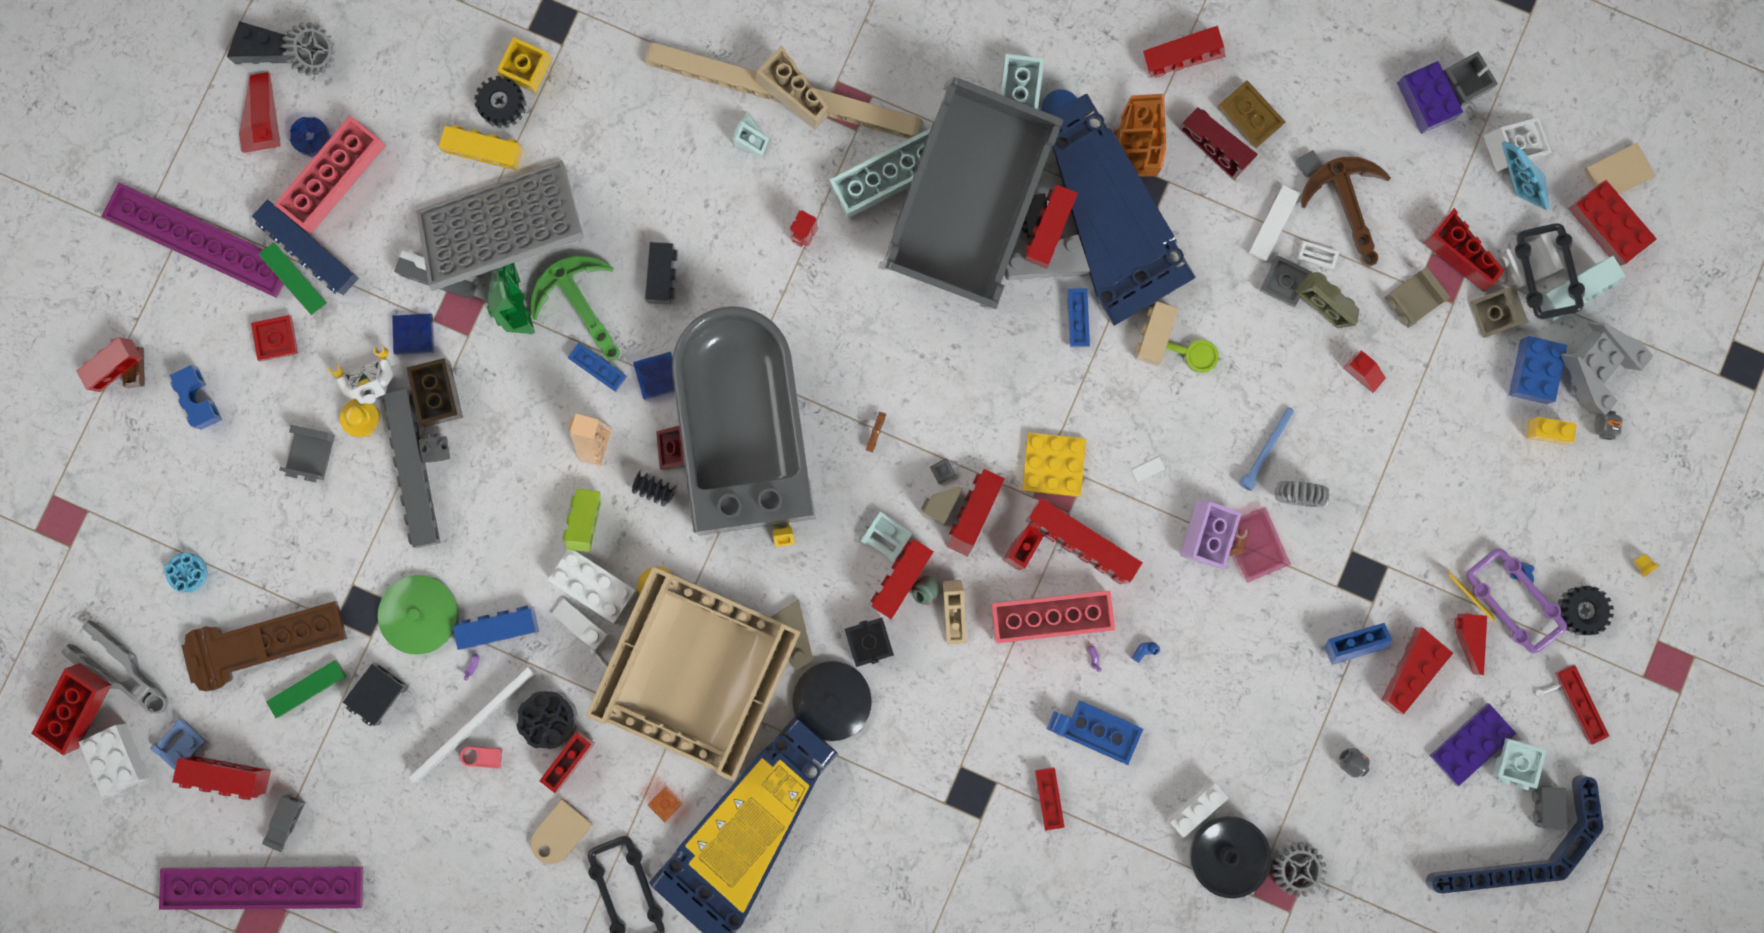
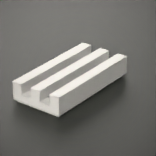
M1304 240L1301 241L1296 260L1332 271L1335 269L1340 251ZM1305 247L1311 248V249H1314V250H1317V251H1321V252H1324V253H1327V254L1334 255V257L1331 258V257H1328V256H1325V255H1322V254H1319V253H1315V252H1311V251L1305 250L1304 248H1305ZM1305 254V255H1308V256H1311V257H1315V258H1318V259H1321V260H1324V261L1331 262L1332 264H1329V263H1326V262H1322V261H1319V260H1316V259H1312V258H1309V257H1306V256H1302V255Z

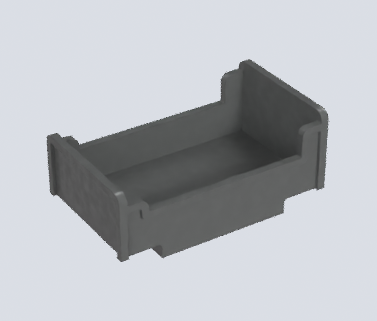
M952 77L944 85L943 90H946L936 119L931 126L893 230L894 234L885 259L880 261L878 268L898 272L980 303V307L996 310L1004 289V285L1001 284L1049 152L1055 144L1064 120L963 79Z

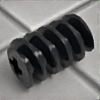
M640 470L634 479L632 493L637 494L639 492L640 497L646 495V499L649 501L654 497L653 501L656 504L661 500V506L664 507L670 503L677 486L675 485L672 489H669V482L662 486V479L655 483V476L649 480L648 473H645L642 477Z

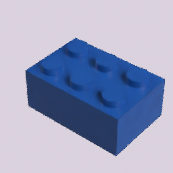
M1533 336L1521 339L1509 396L1546 405L1556 402L1564 364L1561 355L1563 353L1566 354L1567 345Z

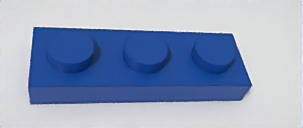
M1088 288L1068 289L1070 348L1089 347Z
M578 343L568 356L570 361L614 392H617L627 378L625 374L581 343Z

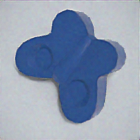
M1521 562V570L1533 583L1534 576L1532 572L1535 569L1534 566L1525 565ZM1510 573L1511 579H1518L1514 573Z

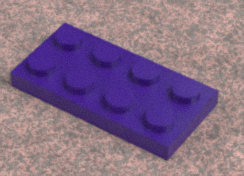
M1487 703L1429 756L1456 786H1460L1504 746L1505 738L1511 739L1517 733L1492 705Z

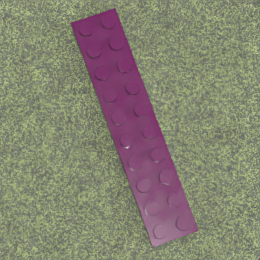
M119 182L101 215L104 219L275 298L278 297L284 285L258 255L264 249Z
M363 866L192 867L160 869L159 910L342 909L363 907Z

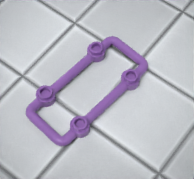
M1494 549L1467 571L1466 577L1473 586L1472 592L1474 596L1484 599L1512 632V640L1515 643L1522 644L1530 653H1538L1565 632L1567 624L1560 615L1561 609L1557 604L1549 603L1521 570L1522 565L1519 559L1510 557L1503 549ZM1498 556L1504 561L1503 568L1505 571L1514 573L1542 605L1543 615L1546 618L1554 619L1558 624L1556 629L1536 645L1529 641V632L1518 628L1490 595V587L1475 578V575Z

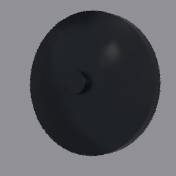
M828 661L811 667L800 677L793 692L792 704L795 716L807 724L824 741H840L857 733L866 723L871 711L872 697L866 679L858 670L846 663Z
M1222 816L1207 822L1196 833L1190 847V864L1196 879L1209 892L1223 898H1241L1255 892L1266 880L1271 867V850L1265 835L1253 823L1240 817Z

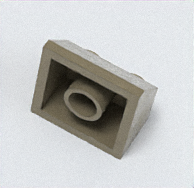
M1515 286L1504 288L1470 302L1483 338L1529 323Z
M958 486L933 494L930 499L926 498L921 507V510L924 511L922 515L943 526L963 488Z

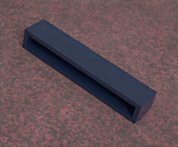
M268 199L252 215L257 221L255 223L256 226L262 231L267 229L271 233L269 237L277 244L280 242L284 244L285 247L283 249L292 257L296 255L300 258L298 262L306 269L310 267L314 271L312 275L319 281L325 280L328 283L326 287L334 294L339 292L344 296L359 279Z

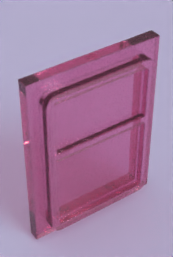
M1266 507L1251 511V513L1240 517L1238 527L1241 529L1240 536L1245 534L1246 529H1249L1250 535L1245 539L1244 552L1240 555H1235L1247 583L1291 565ZM1235 534V537H1234V540H1233L1232 548H1233V547H1236V542H1237V536H1236V534Z

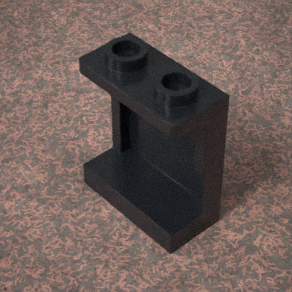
M372 663L342 703L347 706L346 709L354 715H360L362 721L368 726H377L381 724V719L400 693H404L409 686L378 663Z

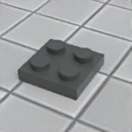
M1277 255L1259 291L1292 307H1296L1300 296L1295 291L1312 271Z

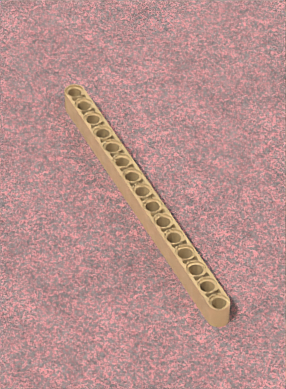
M649 43L644 60L649 66L781 103L756 82V71L661 44ZM814 88L829 107L828 117L906 139H911L920 134L923 120L918 117Z

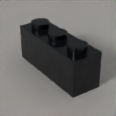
M650 242L645 292L647 303L671 305V299L675 297V288H672V282L676 280L677 270L674 269V261L678 260V250L675 249L673 243Z

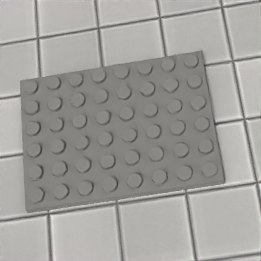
M563 160L416 210L428 284L432 291L584 238Z

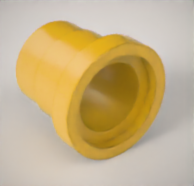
M1646 553L1633 561L1641 571L1640 575L1642 577H1645L1660 566L1658 563H1654Z

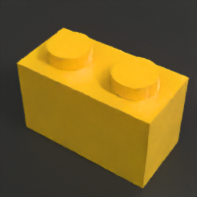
M1535 417L1529 419L1526 439L1562 445L1574 443L1577 423Z

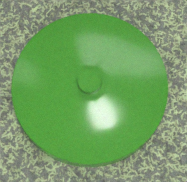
M414 575L398 580L385 592L378 608V623L382 635L394 648L408 654H426L439 649L452 637L454 633L453 626H457L458 604L452 591L441 581L429 576Z

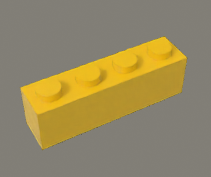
M451 125V127L444 126L439 144V149L443 153L515 171L518 170L523 148L518 144L519 142L514 139L508 138L506 141L500 139L497 135L489 134L486 136L482 135L480 131L470 129L469 132L457 125Z

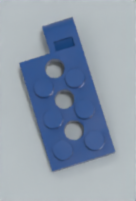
M1080 700L1071 718L1053 711L1046 728L1051 732L1126 765H1129L1143 732V728ZM1078 717H1084L1086 720V725L1083 728H1078L1075 725ZM1097 725L1104 727V733L1101 736H1096L1093 732L1094 727ZM1115 733L1122 735V742L1120 744L1112 742V736Z

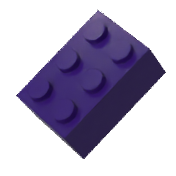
M1439 61L1404 75L1397 82L1421 134L1453 121L1463 113Z

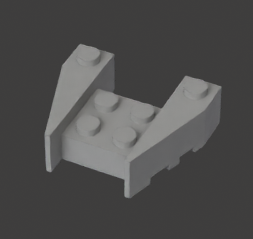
M1589 321L1587 324L1593 330L1573 355L1563 353L1561 356L1565 367L1570 370L1572 385H1575L1578 393L1576 395L1578 400L1588 412L1607 415L1616 404L1617 399L1606 388L1604 383L1620 364L1627 369L1642 371L1653 355L1643 343L1605 323Z

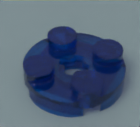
M301 117L293 123L290 129L291 145L301 154L310 157L317 155L331 138L328 127L316 117ZM314 132L313 139L306 140V134Z

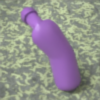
M1090 646L1088 651L1091 656V667L1096 669L1097 672H1101L1098 652L1095 646Z
M477 654L472 655L470 665L464 671L465 681L469 680V676L475 672L480 657Z

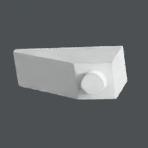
M565 598L552 612L555 618L594 650H599L610 636L609 632Z

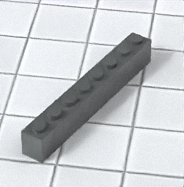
M404 389L385 393L382 405L383 409L387 411L388 416L386 426L391 432L389 442L391 448L394 449L395 457H393V463L395 468L398 469L399 474L397 476V484L402 490L400 500L402 506H405L406 514H404V521L409 527L410 532L407 535L408 542L413 548L440 544L426 463H422L419 447L421 437L412 391Z

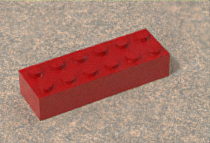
M1042 498L1037 501L1025 520L1029 523L1028 525L1037 531L1041 530L1046 533L1044 537L1048 540L1060 542L1062 544L1061 548L1071 553L1074 551L1079 554L1077 558L1083 562L1093 563L1097 571L1102 574L1109 573L1112 575L1111 579L1120 585L1131 583L1143 564L1139 559Z

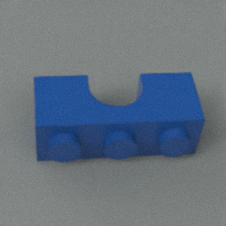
M190 365L169 375L172 380L170 382L171 387L178 393L180 398L178 402L188 415L186 419L191 427L202 430L222 420L215 402L205 400L198 403L196 401V392L206 386L198 367Z

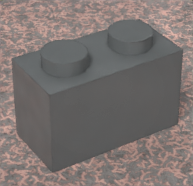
M1538 786L1537 789L1534 788L1535 791L1532 793V799L1535 803V811H1533L1535 826L1540 828L1567 829L1566 788L1559 786Z

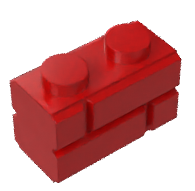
M799 210L795 218L796 221H793L790 226L792 242L799 247L803 245L809 246L812 236L818 230L817 219L807 212Z

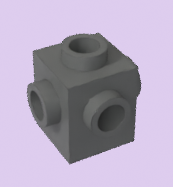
M438 433L426 435V439L419 440L422 463L450 459L447 436L439 437Z

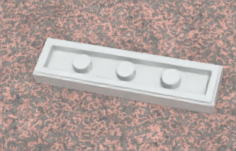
M1285 185L1281 187L1248 254L1264 262L1267 261L1301 193Z

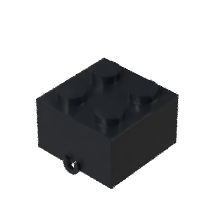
M882 617L868 622L867 620L861 621L858 625L844 629L856 667L868 663L875 664L881 659L894 656Z

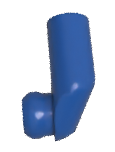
M1155 642L1141 643L1131 659L1140 663L1144 655H1157L1160 652V647Z

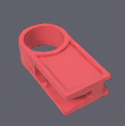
M468 746L461 751L460 760L468 767L501 768L503 749ZM468 749H474L477 752L478 758L473 764L468 763L464 758V754Z

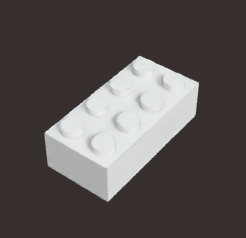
M575 550L566 551L547 580L613 624L619 622L638 593L636 588Z

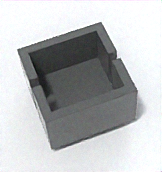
M1479 51L1444 70L1461 107L1488 93L1498 85L1490 69L1485 71L1480 77L1478 76L1487 67Z

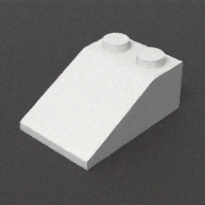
M1539 117L1504 126L1484 135L1486 146L1497 172L1508 169L1502 147L1503 141L1520 147L1531 160L1552 153Z

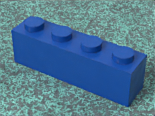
M528 606L516 608L517 612L509 613V610L497 612V616L492 618L489 615L477 617L478 621L470 622V619L458 621V625L453 626L457 650L539 632L535 609H528Z

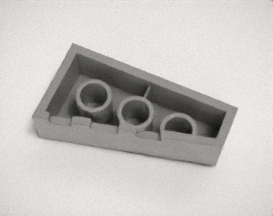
M1077 234L1058 241L1047 269L1026 261L1027 255L1022 251L1011 255L1005 271L1008 280L1060 276H1087L1090 269Z

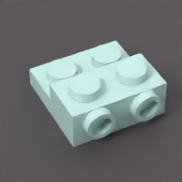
M1505 738L1501 757H1497L1493 776L1498 777L1497 781L1509 785L1510 781L1517 783L1516 787L1529 790L1532 787L1537 789L1547 750Z

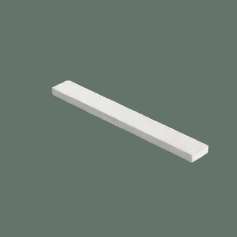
M533 667L526 668L417 769L409 779L413 783L421 781L536 674Z

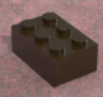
M443 358L406 367L419 425L428 427L463 418L453 370L449 360Z

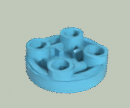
M181 553L170 560L164 568V573L166 574L167 582L176 591L193 592L205 583L208 570L206 563L200 556L192 553Z

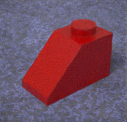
M1362 350L1355 353L1343 367L1345 371L1372 393L1386 379L1377 362Z
M1027 525L1012 542L1002 560L1017 570L1025 569L1044 535L1030 525Z

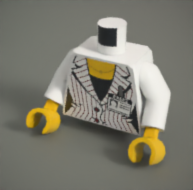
M381 345V353L376 347L373 349L374 354L380 360L350 371L345 376H342L343 369L339 364L336 363L338 370L335 372L328 367L332 376L337 378L336 382L345 396L357 399L361 404H371L377 397L386 393L387 385L393 377L390 362L386 359L389 354L386 347Z

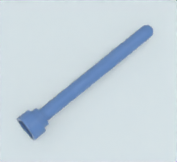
M1292 408L1286 409L1250 472L1242 476L1238 482L1244 489L1252 491L1255 487V477L1294 412Z

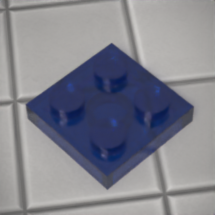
M433 314L392 316L394 355L434 353Z
M671 351L633 362L644 400L675 392L672 375L673 356Z

